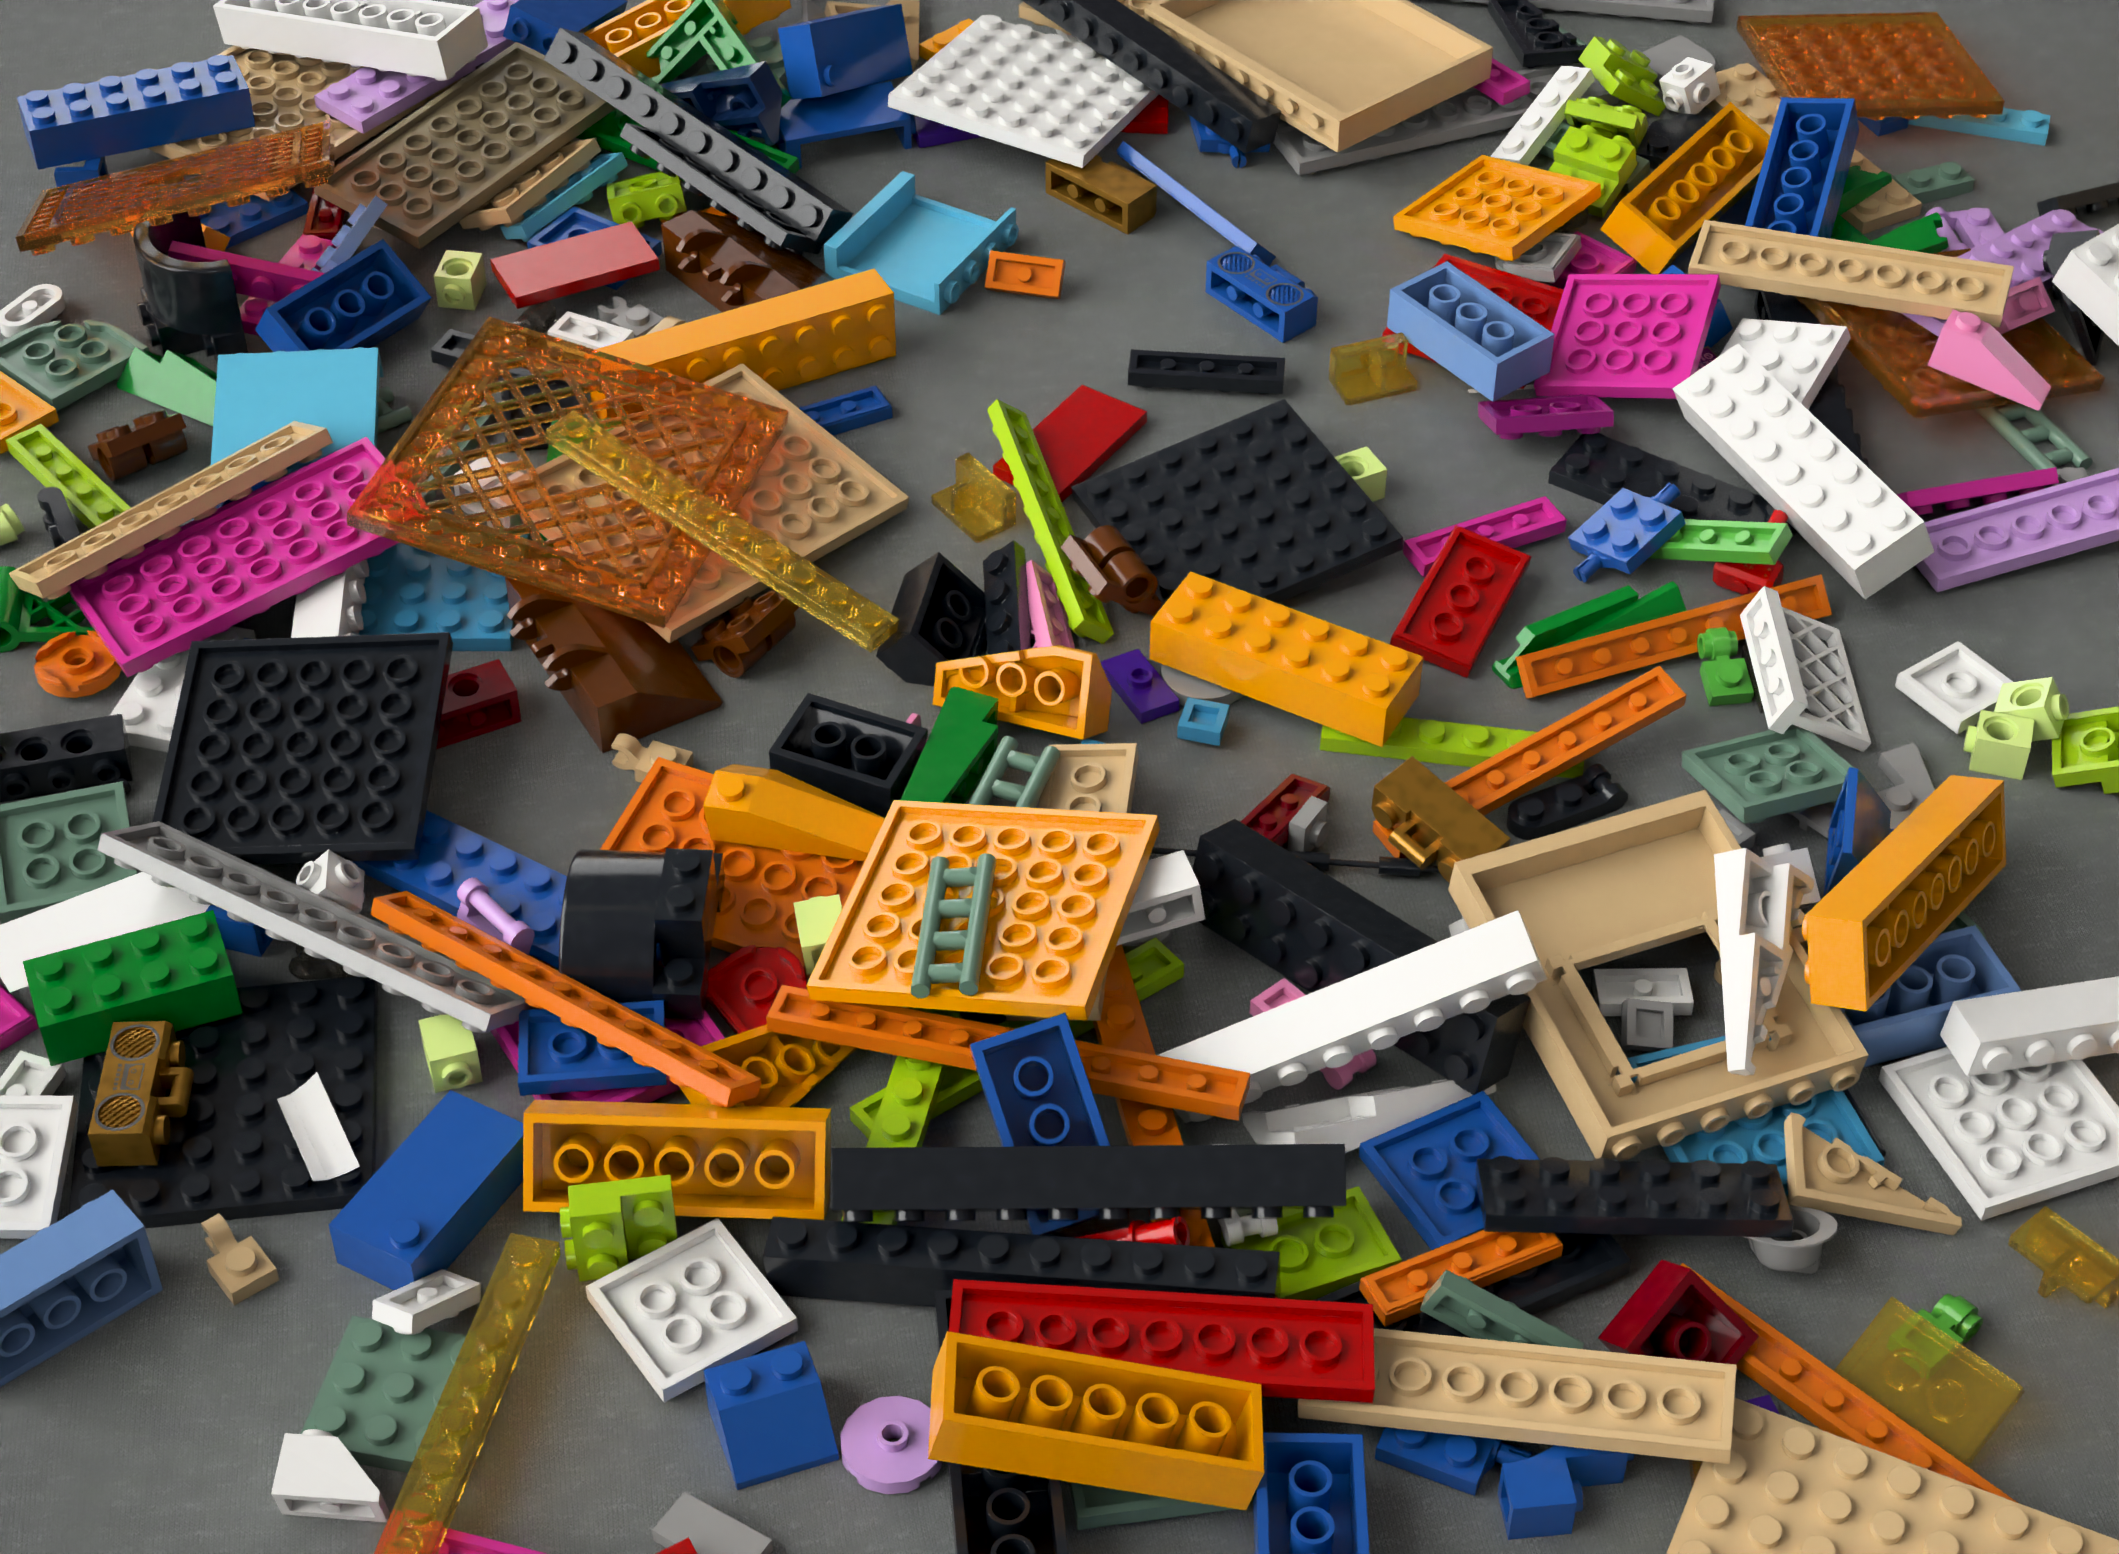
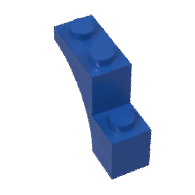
M1554 1445L1533 1457L1516 1462L1502 1463L1497 1495L1508 1540L1572 1534L1575 1513L1583 1510L1581 1487L1623 1483L1627 1461H1633L1634 1454Z

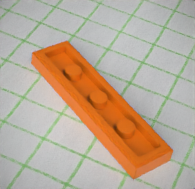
M1482 1230L1360 1278L1359 1290L1367 1302L1373 1304V1311L1385 1327L1422 1312L1420 1307L1425 1294L1446 1269L1458 1276L1469 1279L1478 1287L1483 1288L1561 1257L1563 1244L1555 1233L1485 1232V1230Z

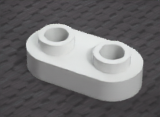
M52 284L34 286L0 310V331L2 335L9 338L25 329L48 323L56 318L65 309L61 288Z

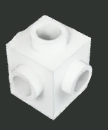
M1690 57L1675 65L1670 72L1659 80L1666 108L1680 114L1695 115L1721 94L1714 65Z
M328 849L314 862L309 861L301 868L296 879L298 886L356 913L362 910L365 893L363 892L365 871L360 869L355 863L345 860Z

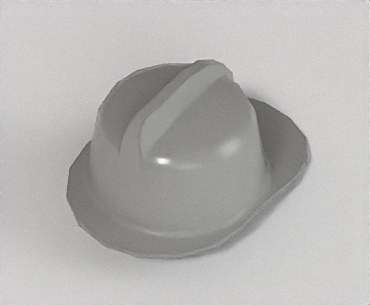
M1789 1205L1794 1220L1791 1237H1745L1748 1238L1751 1250L1765 1267L1777 1271L1812 1274L1820 1266L1823 1243L1829 1241L1837 1234L1838 1223L1832 1215L1822 1210Z

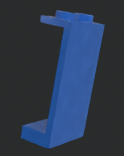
M519 0L510 6L503 37L513 42L521 43L546 56L559 28L583 34L591 28L624 13L628 1Z
M891 81L877 83L823 97L789 100L781 108L779 140L775 145L777 150L798 157L800 169H802L800 144L894 128L904 149H911V134L916 133L915 119L912 114L888 107V95L894 90Z

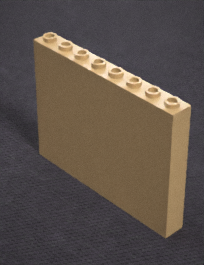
M1159 0L1144 7V19L1281 110V120L1337 153L1490 79L1493 55L1492 46L1408 0Z

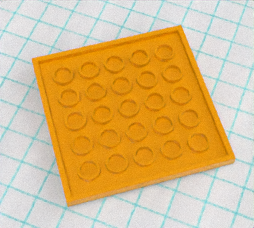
M893 800L806 985L810 1000L1051 1018L1066 1013L1068 1020L1088 1021L1160 831L1158 815ZM981 854H992L996 858V867L978 992L968 996L960 992V982L931 984L930 994L926 998L914 997L911 994V983L932 859L937 856H943L949 860V868L977 867V860ZM974 886L946 888L944 900L972 898ZM969 917L941 919L940 931L967 930ZM964 950L936 951L934 964L963 962Z

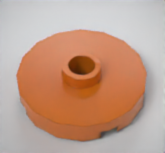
M87 630L88 635L77 636L76 631L50 639L38 650L35 656L36 664L34 665L38 684L46 692L66 698L89 696L106 689L119 677L122 669L96 631Z

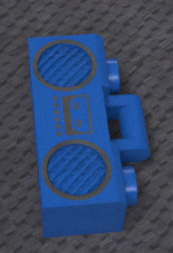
M1235 246L1207 261L1205 292L1282 343L1316 326L1318 297L1311 289L1305 288V283L1279 265L1276 264L1269 267L1265 265L1258 255L1250 254L1239 246Z

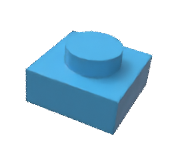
M1188 697L1178 723L1177 738L1220 746L1229 720L1230 705Z

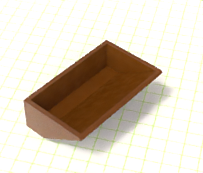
M690 210L662 223L666 271L721 312L835 280L802 255H797L786 248L783 251H779L770 247L763 241L765 235L759 231L754 233L738 225L736 223L737 219Z
M541 561L505 575L510 609L507 616L510 620H513L515 626L509 631L514 638L525 640L544 670L550 676L544 682L547 688L561 692L602 753L613 750L611 745L619 733L629 734L638 740L722 705L723 701L677 639L668 643L580 566Z

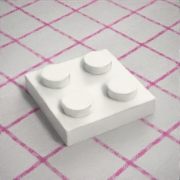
M1957 641L1900 672L1897 676L1895 687L1956 734L1967 730L1968 725L1974 726L1977 724L1981 710L1994 712L2002 684L2012 683L2013 681L1961 642Z

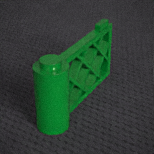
M9 566L0 567V653L15 649L20 642H48L50 639L66 632L76 631L78 636L88 635L87 630L95 631L93 627H81L77 624L86 619V617L72 598L70 592L45 602L38 596L18 588L9 575L16 568ZM68 603H72L79 608L67 616L58 611V609ZM46 616L55 622L48 627H32V624Z

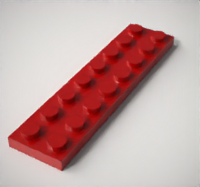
M953 1279L949 1332L1261 1384L1262 1396L1373 1403L1375 1393L1373 1304Z

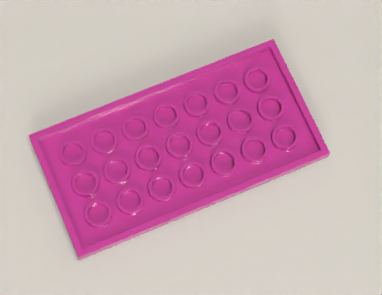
M364 437L251 492L242 499L232 501L218 508L209 517L193 520L181 526V530L169 538L163 540L156 538L144 544L145 550L129 559H121L120 557L107 564L108 570L92 579H85L83 577L70 584L71 590L69 592L128 678L138 672L149 670L154 664L176 653L189 650L192 641H202L217 633L225 632L233 625L255 614L263 613L271 606L293 595L301 594L307 591L309 587L331 576L342 574L349 567L363 560L378 556L386 549L408 538L420 535L424 530L436 525L432 511L373 443L367 437Z

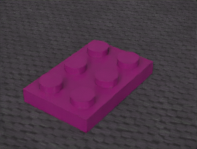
M1580 394L1478 402V417L1496 435H1499L1501 439L1523 438V433L1538 432V435L1544 437H1555L1562 435V430L1577 429V432L1582 434H1595L1601 432V427L1614 426V411L1596 395Z

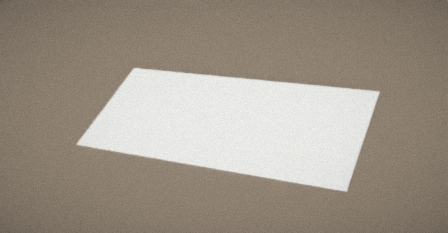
M145 872L135 874L1 924L0 978L10 993L29 986L23 965L25 960L204 913L210 905L200 904L189 898L190 893L177 887H165L154 883L151 880L152 876Z

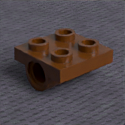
M165 409L157 412L153 411L133 419L135 425L133 428H130L129 424H125L95 434L98 442L87 446L93 461L98 460L109 480L115 481L147 468V460L150 464L155 465L187 452V441L182 430L187 427L181 413L168 415Z
M1111 525L1100 526L1094 529L1085 540L1073 535L1068 536L1061 549L1071 560L1069 564L1071 569L1089 583L1088 591L1095 598L1104 603H1109L1110 600L1117 602L1133 614H1138L1141 611L1155 616L1161 609L1162 601L1155 594L1158 587L1157 578L1116 527Z
M795 590L780 594L770 591L753 600L747 596L743 602L729 609V614L724 619L716 620L707 625L701 631L703 637L690 648L698 661L712 659L724 674L738 678L795 628L796 619L794 612L803 603Z

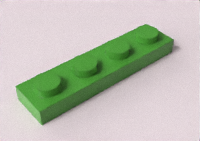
M1684 519L1686 524L1649 558L1775 565L1793 534L1787 523Z

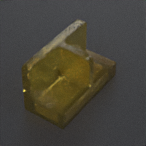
M1402 332L1331 348L1328 379L1346 405H1354L1417 390V381L1406 367L1408 340Z
M969 452L955 458L956 484L932 494L931 503L976 543L1015 526L1016 493Z
M2047 1206L2042 1208L2010 1235L2008 1245L2044 1271L2038 1289V1294L2043 1298L2048 1297L2061 1285L2085 1303L2090 1304L2096 1301L2105 1309L2118 1298L2119 1259Z

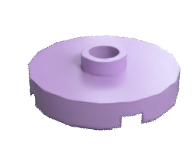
M903 1396L879 1397L857 1408L847 1418L840 1435L842 1464L847 1472L849 1470L857 1478V1483L867 1490L883 1494L908 1493L919 1488L920 1482L926 1480L930 1475L932 1479L940 1471L943 1461L928 1459L931 1408L919 1400ZM892 1438L900 1439L895 1442L887 1441L888 1439Z

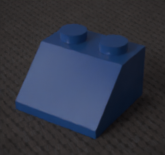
M805 1341L704 1370L708 1409L737 1490L839 1460V1453L821 1381Z

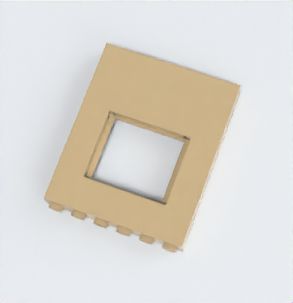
M1706 790L1454 863L1448 891L1469 929L1518 910L1529 931L1547 980L1537 983L1531 991L1524 993L1531 999L1523 1027L1596 1159L1628 1160L1640 1153L1641 1150L1656 1145H1661L1662 1147L1672 1146L1680 1142L1685 1136L1702 1130L1706 1133H1712L1722 1129L1729 1122L1743 1117L1756 1119L1767 1114L1772 1108L1784 1104L1800 1105L1810 1100L1814 1095L1831 1089L1837 1092L1846 1090L1859 1080L1869 1056L1839 1007L1811 1003L1810 985L1806 984L1804 977L1808 955L1792 931L1789 945L1794 951L1776 1007L1767 1009L1762 1023L1768 1030L1766 1039L1755 1045L1751 1058L1752 1064L1756 1067L1754 1075L1744 1076L1728 1072L1726 1040L1642 1067L1632 1068L1578 970L1704 932L1708 933L1720 953L1714 854L1742 848ZM1617 1069L1621 1073L1620 1075H1616ZM1637 1076L1635 1083H1633L1631 1078Z

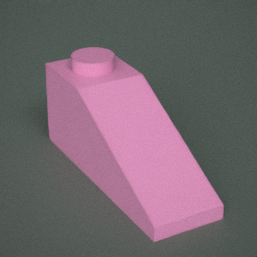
M1953 309L1941 330L1927 366L2039 411L2051 390V386L1991 324L1981 321L1975 314L1959 312Z

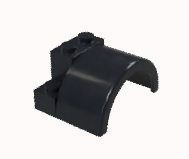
M191 187L157 201L141 215L136 223L133 242L143 286L140 287L143 302L137 304V309L142 325L146 326L151 346H159L163 356L167 349L183 355L204 350L206 356H214L218 364V355L248 353L231 266L227 259L213 262H188L168 256V250L172 241L206 248L196 201L197 196L194 188Z
M666 848V852L579 850L571 861L564 890L559 938V972L618 1003L664 1000L665 1018L703 1020L709 985L707 971L716 913L720 912L725 882L723 853H713V850ZM657 943H659L661 963L665 966L660 971H656Z

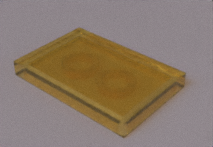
M1893 1296L1834 1370L1966 1466L1970 1465L2025 1393L2021 1385Z

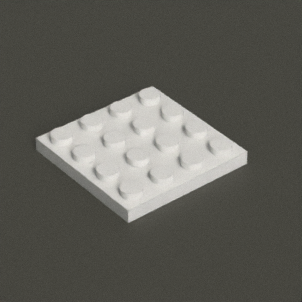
M1944 1047L1881 1067L1878 1080L1981 1221L2119 1177V1106L2082 1060H2068L2049 1063L2039 1067L2017 1068L1995 1074L1986 1073L1966 1076L1949 1048Z

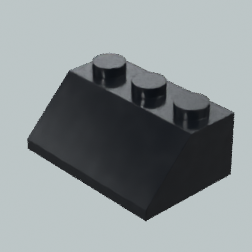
M937 552L905 574L876 657L906 683L934 686L936 663L981 656L987 639L985 593L940 552Z
M807 693L769 750L770 769L783 772L885 818L893 800H901L926 744L928 729Z

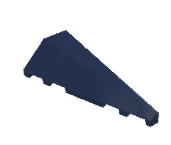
M766 61L659 84L727 130L738 131L739 135L747 138L751 136L762 138L766 145H774L779 140L782 90Z

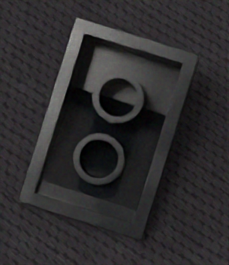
M2099 229L2052 235L2049 250H2045L2043 254L2044 270L2046 273L2051 274L2052 280L2071 250L2100 235ZM2052 282L2053 297L2055 300L2060 301L2064 316L2088 366H2096L2104 332Z

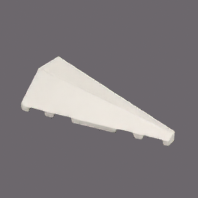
M1743 848L1714 854L1727 1068L1731 1074L1747 1076L1754 1075L1756 1067L1751 1062L1753 1051L1757 1043L1763 1042L1766 1039L1768 1030L1762 1023L1767 1009L1776 1007L1794 951L1789 945V939L1793 927L1802 925L1805 914L1799 908L1803 895L1813 891L1814 879L1790 863L1772 866L1749 849Z
M1441 1079L1432 1081L1431 1084L1411 1088L1400 1086L1334 1097L1303 1105H1287L1283 1109L1273 1111H1251L1242 1113L1245 1128L1257 1145L1345 1144V1153L1359 1148L1362 1142L1470 1097L1472 1094L1456 1085L1453 1080ZM1496 1084L1487 1088L1484 1092L1487 1095L1496 1092Z

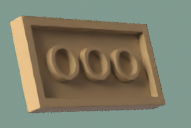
M591 138L568 142L460 220L459 223L463 230L479 227L481 231H484L499 224L509 227L521 222L525 218L523 213L546 202V195L549 192L569 183V176L583 171L591 165L590 160L601 152L596 139Z

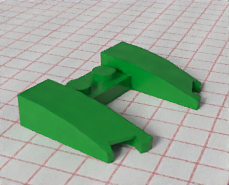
M695 0L646 52L648 58H659L661 72L659 75L650 78L658 84L671 82L706 53L710 55L720 71L761 61L735 26L738 21L723 0ZM772 72L782 90V108L792 97L776 74Z
M1858 165L1849 167L1830 239L1930 254H1938L1949 247L1947 237H1938L1936 228L1943 227L1941 216L1937 212L1900 226L1870 241L1840 215L1891 183L1892 177L1890 173L1884 171L1875 174L1861 170V167Z

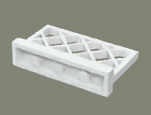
M1763 586L1740 614L1768 729L1784 734L1791 725H1795L1864 752L1870 746L1871 740L1839 629L1782 607L1778 591ZM1820 639L1825 640L1828 647ZM1801 640H1802L1816 655H1814V654L1801 642ZM1830 689L1843 701V703L1830 691ZM1805 708H1807L1813 715L1805 713ZM1838 718H1839L1849 729H1847V728L1838 720Z

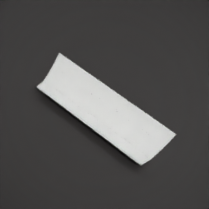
M317 1072L290 1095L277 1099L313 1181L330 1180L360 1167Z

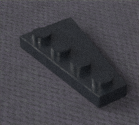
M1489 0V14L1523 67L1530 69L1545 65L1581 63L1578 58L1587 45L1578 46L1576 44L1577 38L1570 32L1564 33V35L1559 32V24L1553 19L1543 18V12L1528 0Z

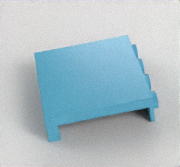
M902 171L824 244L825 273L834 279H839L875 268L894 292V300L941 315L987 269L990 250L1004 252L1015 243L1019 232L1018 225H1016V208L1011 207L997 221L915 194V175Z
M358 347L354 349H317L312 351H276L218 355L211 465L293 421L327 428L333 443L322 448L323 453L318 458L306 463L298 461L287 467L288 473L286 475L364 437H367L377 448L379 377H384L379 349Z

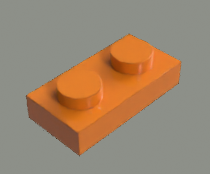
M990 250L985 289L1060 300L1066 262L1061 259Z

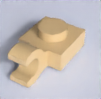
M619 733L611 745L612 749L618 750L612 764L623 770H634L635 781L642 783L658 757L689 767L693 766L692 751L653 740L649 747L645 748L635 737Z
M220 1214L201 1223L202 1228L209 1236L205 1238V1242L215 1255L206 1260L209 1273L233 1305L242 1302L279 1281L277 1268L252 1236L237 1242L227 1222Z

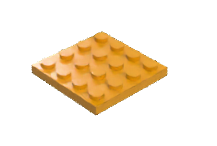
M1481 155L1394 215V230L1409 233L1413 237H1425L1436 240L1443 245H1455L1466 248L1474 253L1489 254L1499 257V259L1504 261H1514L1601 197L1600 183Z

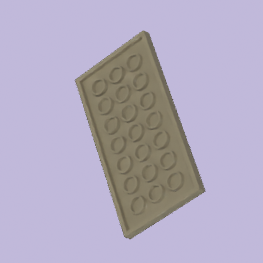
M515 42L312 182L315 195L350 213H353L360 203L367 207L376 195L388 205L374 226L421 249L616 108L545 61V55Z

